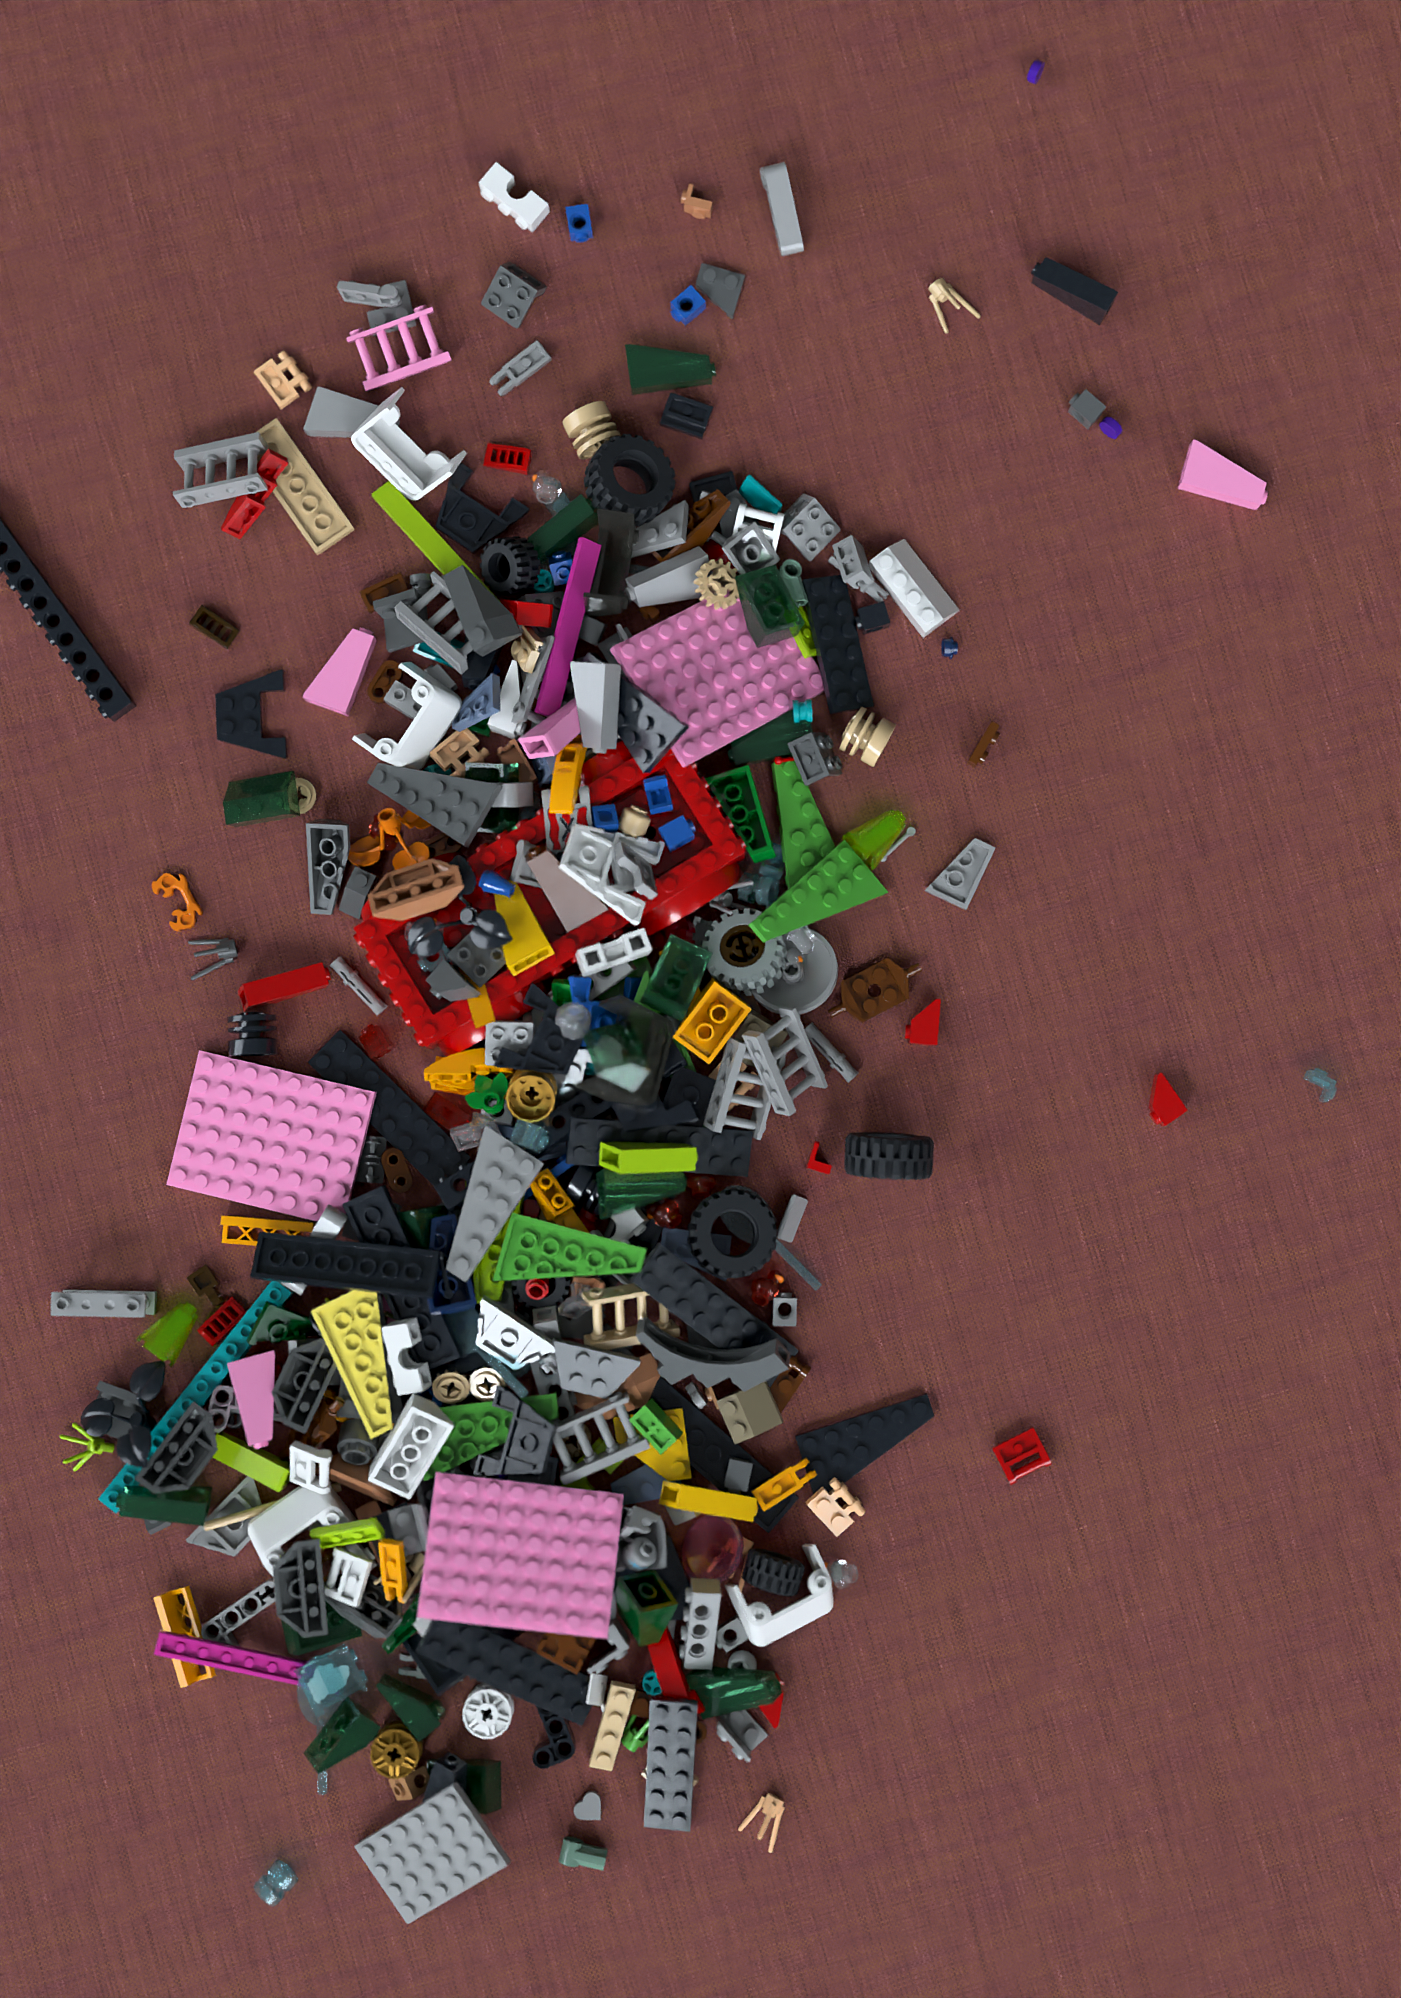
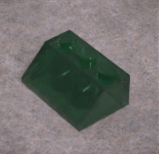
M465 762V779L487 783L519 782V763ZM491 807L477 832L502 833L507 830L510 833L516 829L515 825L519 823V807Z
M288 771L229 782L223 800L226 825L241 827L300 816L295 772Z
M617 1023L584 1031L582 1036L596 1074L634 1093L651 1073L647 1059L642 1052V1046L636 1037L637 1033L631 1027H623Z

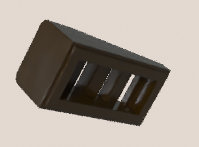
M203 605L200 606L188 624L225 649L229 648L240 630ZM206 614L208 616L202 626L199 625L198 622ZM212 619L216 622L210 631L205 629ZM219 624L223 625L222 630L215 636L213 633ZM229 629L231 633L224 642L221 638L226 630Z

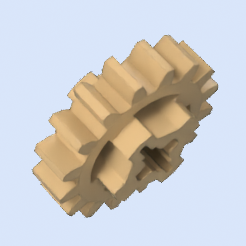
M711 559L700 566V570L695 573L698 578L693 583L699 586L695 593L702 594L699 600L706 599L707 607L714 604L715 610L721 606L723 609H726L730 605L737 602L736 599L741 597L742 594L739 590L743 588V585L739 584L738 581L742 579V576H736L737 569L730 568L731 562H727L724 565L722 559L716 562L714 559ZM710 571H713V573L710 574L709 577H707L708 573ZM727 592H730L728 597L724 598Z

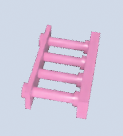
M426 305L413 309L415 313L366 331L359 328L349 332L350 337L346 338L347 342L356 343L368 375L366 376L367 380L363 382L366 392L451 361L449 352H443V349L439 348L428 318L429 314L434 313L432 307L427 308ZM418 318L431 350V357L425 360L418 356L406 324ZM396 326L399 328L410 358L408 361L409 365L402 368L400 364L397 365L385 330ZM377 334L389 367L387 368L388 373L379 375V372L375 371L364 338Z

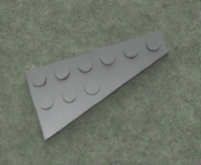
M486 1125L446 1267L448 1271L465 1282L468 1281L544 1165V1163Z

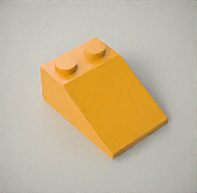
M712 977L672 1037L710 1064L752 1009L748 1003Z

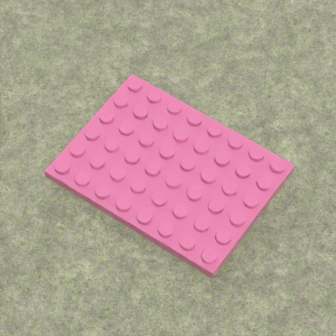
M762 576L749 586L746 585L744 580L738 582L743 585V588L739 590L742 595L736 599L737 602L730 605L726 609H723L721 606L715 610L714 604L707 607V600L705 599L616 644L610 649L618 664H621V669L629 682L639 686L660 702L664 709L673 712L677 719L690 726L671 748L683 768L793 709V700L804 702L806 699H812L825 692L820 669L812 657L804 659L774 600L775 597ZM727 592L724 598L728 597L730 592Z
M199 1050L166 1185L317 1222L328 1204L346 1214L342 1204L350 1201L377 1092Z
M436 1472L417 1618L608 1639L624 1494Z

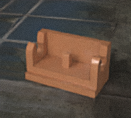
M515 738L509 741L505 747L497 749V755L513 782H533V784L538 782L537 776Z

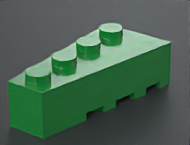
M749 765L705 778L712 793L720 802L725 815L729 817L734 825L737 835H740L744 841L746 850L753 862L758 863L776 857L753 773Z

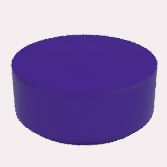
M1036 59L1032 63L1027 75L1028 82L1033 84L1038 82L1044 69V62Z
M1105 417L1099 423L1102 432L1112 439H1116L1122 433L1121 425L1111 417Z

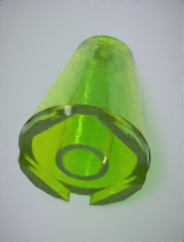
M890 809L848 831L843 835L842 839L850 845L868 868L871 867V870H874L905 828L904 821L906 819L900 811Z
M188 1302L185 1304L179 1303L138 1335L135 1340L140 1342L142 1339L145 1342L142 1345L145 1349L161 1361L169 1360L168 1366L172 1368L198 1318L195 1314L197 1309Z

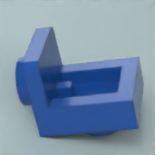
M558 551L549 557V566L555 586L567 584L573 562L571 552Z
M666 775L652 776L644 779L650 814L673 810Z

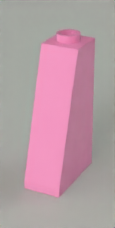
M1193 439L1188 448L1178 489L1257 510L1261 504L1264 505L1268 495V491H1265L1266 482Z
M352 628L304 692L303 699L309 703L349 717L377 641L372 635L373 632L365 628H360L359 630Z
M573 698L518 739L529 759L555 756L581 732L576 699Z
M274 1350L227 1363L248 1446L254 1445L255 1449L268 1446V1441L272 1440L274 1399L271 1392L274 1388Z

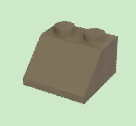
M752 1009L738 1026L732 1037L745 1043L742 1037L745 1032L750 1030L764 1033L775 1023ZM783 1029L768 1041L770 1050L772 1046H781L788 1035L786 1029ZM746 1058L742 1060L743 1063L755 1067L753 1060Z
M766 1381L745 1392L741 1389L736 1390L716 1401L735 1444L755 1437L784 1422Z

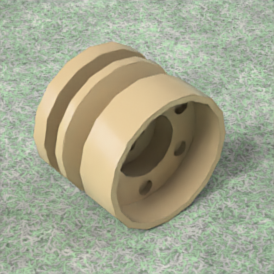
M597 401L582 406L570 413L562 422L569 438H576L573 446L574 449H578L577 455L579 459L592 458L606 440H610L611 437L616 435L621 437L620 432L616 430V424L613 422L607 423L611 419V414L604 401Z
M861 707L849 721L842 735V743L839 749L845 751L849 743L853 744L849 755L853 756L860 748L863 750L860 760L874 767L896 724L882 718L877 725H874L872 723L875 713L871 712L868 719L865 720L863 717L867 709Z

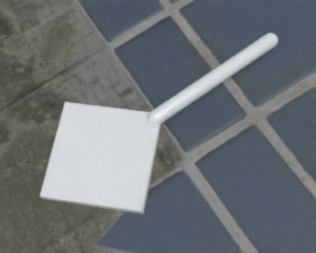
M591 1673L586 1704L601 1706L603 1713L608 1676Z

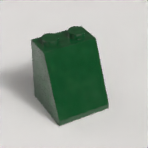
M655 1569L617 1577L615 1585L618 1614L640 1647L659 1642L678 1603Z

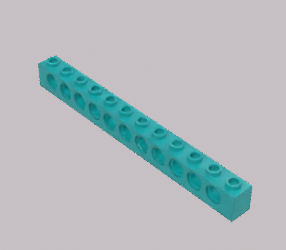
M271 1281L152 1430V1447L148 1461L192 1402L204 1408L211 1399L213 1390L221 1386L230 1375L227 1363L243 1359L253 1345L248 1344L246 1339L266 1301L284 1307L295 1293L293 1290L284 1286L281 1282ZM126 1463L98 1500L114 1513L123 1510L142 1486V1484L135 1480L142 1468Z

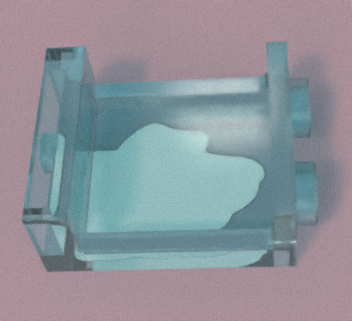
M345 1644L294 1670L317 1718L325 1714L324 1709L358 1690L362 1689L363 1692L368 1690L365 1685L368 1679L363 1669L358 1670L355 1662L359 1661L353 1648L348 1649Z

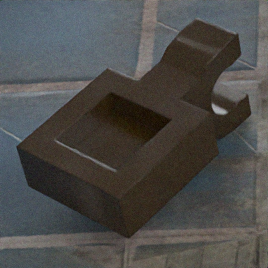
M205 1264L187 1277L198 1296L202 1297L206 1294L213 1306H218L225 1301L215 1289L220 1283L208 1265Z

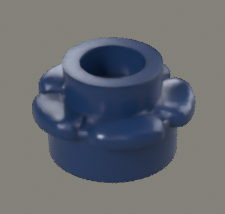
M950 636L949 639H942L941 654L942 657L952 659L953 655H957L958 643Z

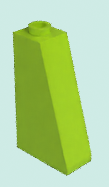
M600 1142L599 1165L620 1174L695 1171L698 1154L696 1147L686 1143Z
M223 1431L215 1435L218 1450L213 1458L275 1491L281 1492L287 1487L290 1481L289 1461H282L278 1456L260 1448L255 1449L253 1445L248 1446L247 1442Z

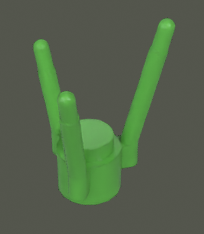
M631 1715L627 1726L624 1728V1736L621 1739L622 1744L632 1752H635L638 1747L642 1748L648 1741V1735L645 1736L644 1733L649 1728V1720L641 1729L637 1727L632 1729V1725L637 1717L636 1715Z

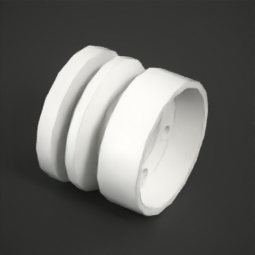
M486 1683L477 1685L470 1692L463 1708V1721L466 1728L474 1736L482 1739H493L501 1735L508 1728L514 1713L513 1696ZM490 1708L492 1710L491 1714L487 1717L484 1716V1712Z

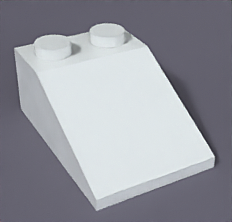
M512 660L501 688V711L490 716L487 724L492 732L510 739L515 738L517 741L518 736H523L527 724L525 722L516 724L511 722L514 715L513 708L522 692L520 668L515 660Z

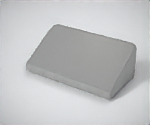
M794 1194L791 1195L778 1228L777 1238L787 1242L793 1241L808 1203L807 1199Z

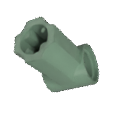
M794 559L786 560L775 575V580L782 587L787 605L791 609L799 608L808 602L800 577L802 567Z
M564 1837L558 1861L570 1867L581 1865L603 1871L608 1849L585 1844L584 1841L578 1838Z

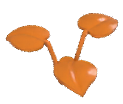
M385 808L378 814L380 838L376 835H371L356 841L350 846L347 858L352 864L361 867L370 866L381 858L380 851L385 848V831L387 834L396 835L404 848L393 858L392 863L395 870L429 860L430 851L424 843L415 842L407 847L399 832L401 831V823L410 829L414 826L417 829H425L430 827L431 824L410 810L402 818L399 813L396 814L393 808Z

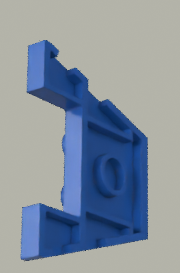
M569 976L575 1022L586 1031L581 1046H622L627 1034L626 1020L642 977H625L623 1000H589L592 978L587 976Z

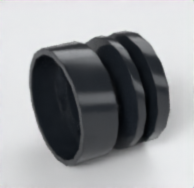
M242 1012L227 1017V1023L238 1024V1027L228 1028V1032L239 1035L238 1039L228 1041L229 1056L247 1057L278 1054L277 1039L267 1037V1033L277 1030V1026H266V1022L276 1021V1015L264 1012Z
M580 1165L565 1193L575 1205L583 1197L586 1198L587 1202L584 1209L586 1211L590 1209L592 1203L597 1204L593 1214L598 1217L614 1196L621 1174L615 1172L611 1180L606 1177L610 1169L606 1168L599 1175L597 1174L599 1166Z

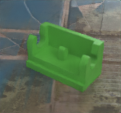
M653 1399L649 1400L629 1419L660 1454L665 1452L683 1434L682 1430Z

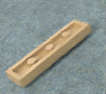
M612 1681L590 1756L589 1767L612 1771L635 1693V1685Z

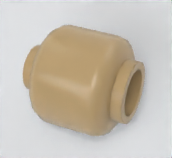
M636 805L625 807L618 820V829L625 834L624 836L643 838L650 824V817L647 815L648 811Z

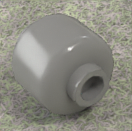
M638 1537L623 1548V1562L632 1571H643L655 1562L657 1558L656 1548L648 1538Z

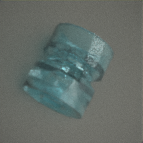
M748 872L742 875L740 882L752 880L754 884L738 888V898L741 902L752 904L757 902L758 905L769 907L777 900L779 891L777 878L762 876L760 878L758 874Z
M276 1860L267 1870L268 1875H262L253 1886L258 1896L273 1907L284 1898V1891H290L299 1880L295 1872L281 1860Z

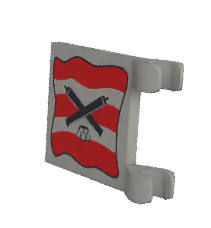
M581 786L579 788L580 803H575L573 814L550 813L551 790L546 789L542 791L547 847L553 853L564 852L572 827L575 824L592 827L588 786Z

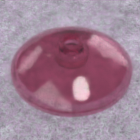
M707 1515L697 1520L686 1532L681 1545V1562L687 1575L690 1578L719 1579L720 1583L729 1578L737 1569L743 1555L744 1542L739 1527L731 1519L717 1515Z

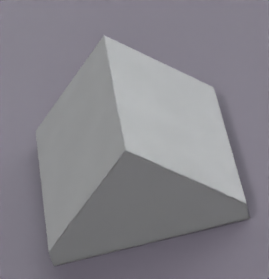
M756 522L749 524L726 539L722 547L747 586L751 585L780 560Z

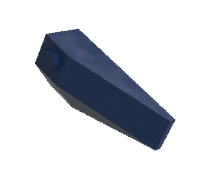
M455 1214L432 1218L429 1250L443 1251L445 1253V1268L447 1267L458 1226ZM439 1263L433 1299H427L430 1314H453L474 1309L477 1302L471 1277L465 1282L446 1269L449 1287L454 1294L451 1299H446L444 1297L445 1286Z

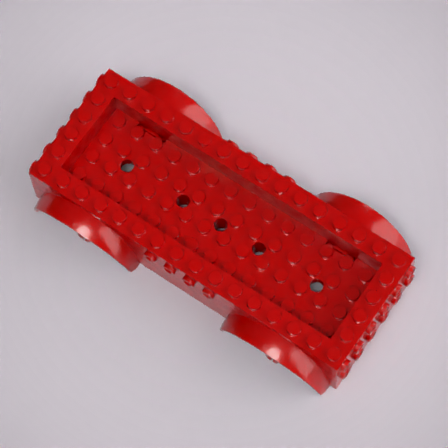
M620 741L616 743V749H607L606 753H598L583 764L580 773L582 780L580 787H589L590 807L615 804L618 820L625 807L636 805L647 810V815L650 817L648 827H653L656 830V836L651 840L648 839V841L657 843L659 841L664 842L658 828L683 815L686 820L690 819L696 829L693 832L694 840L671 853L665 844L659 863L656 865L651 864L658 892L655 898L650 900L644 894L640 895L637 891L624 892L646 902L640 922L636 926L606 904L607 911L567 933L554 908L546 898L543 889L516 882L555 954L513 976L505 963L485 983L495 1021H514L531 1010L532 1006L523 1003L531 982L547 995L549 992L544 982L572 964L577 963L575 955L578 950L598 943H609L633 927L635 930L644 928L647 936L652 935L711 901L744 877L739 863L745 859L746 845L740 835L736 837L732 832L734 831V825L728 816L723 817L721 814L722 806L716 796L711 798L708 793L710 792V787L705 778L698 777V767L695 762L683 768L672 749H670L650 773H643L624 742ZM666 775L673 810L651 815L643 780L652 776ZM578 792V796H577L576 803H580V795H579V792ZM544 809L538 810L535 813L536 817L528 821L526 818L515 825L516 829L510 833L506 830L495 837L497 841L492 844H482L476 848L477 853L469 858L462 853L452 852L430 859L449 863L456 855L463 856L472 866L476 876L474 892L469 895L463 894V897L467 901L472 902L473 907L481 908L483 911L489 909L497 911L494 893L484 892L483 888L479 887L480 878L485 870H494L507 881H510L517 855L516 846L519 840H526L532 845H545L547 847ZM610 864L608 878L610 885H615ZM458 895L446 907L403 921L374 917L368 899L361 910L363 922L353 927L356 932L353 937L360 947L366 948L368 953L365 957L370 965L378 968L380 971L377 974L379 980L384 987H389L392 991L389 996L395 1006L403 1009L404 1013L401 1016L407 1026L415 1029L416 1033L413 1036L418 1044L431 1050L439 1047L447 1057L483 1040L486 1035V1025L475 1028L468 1000L463 999L450 1002L443 996L439 999L430 991L431 986L426 981L443 959L452 964V960L446 957V950L460 943L475 926L459 924L439 929L444 936V943L441 950L432 956L412 954L408 948L410 928L419 918L427 916L436 918V926L461 919L460 913L466 905L459 899Z

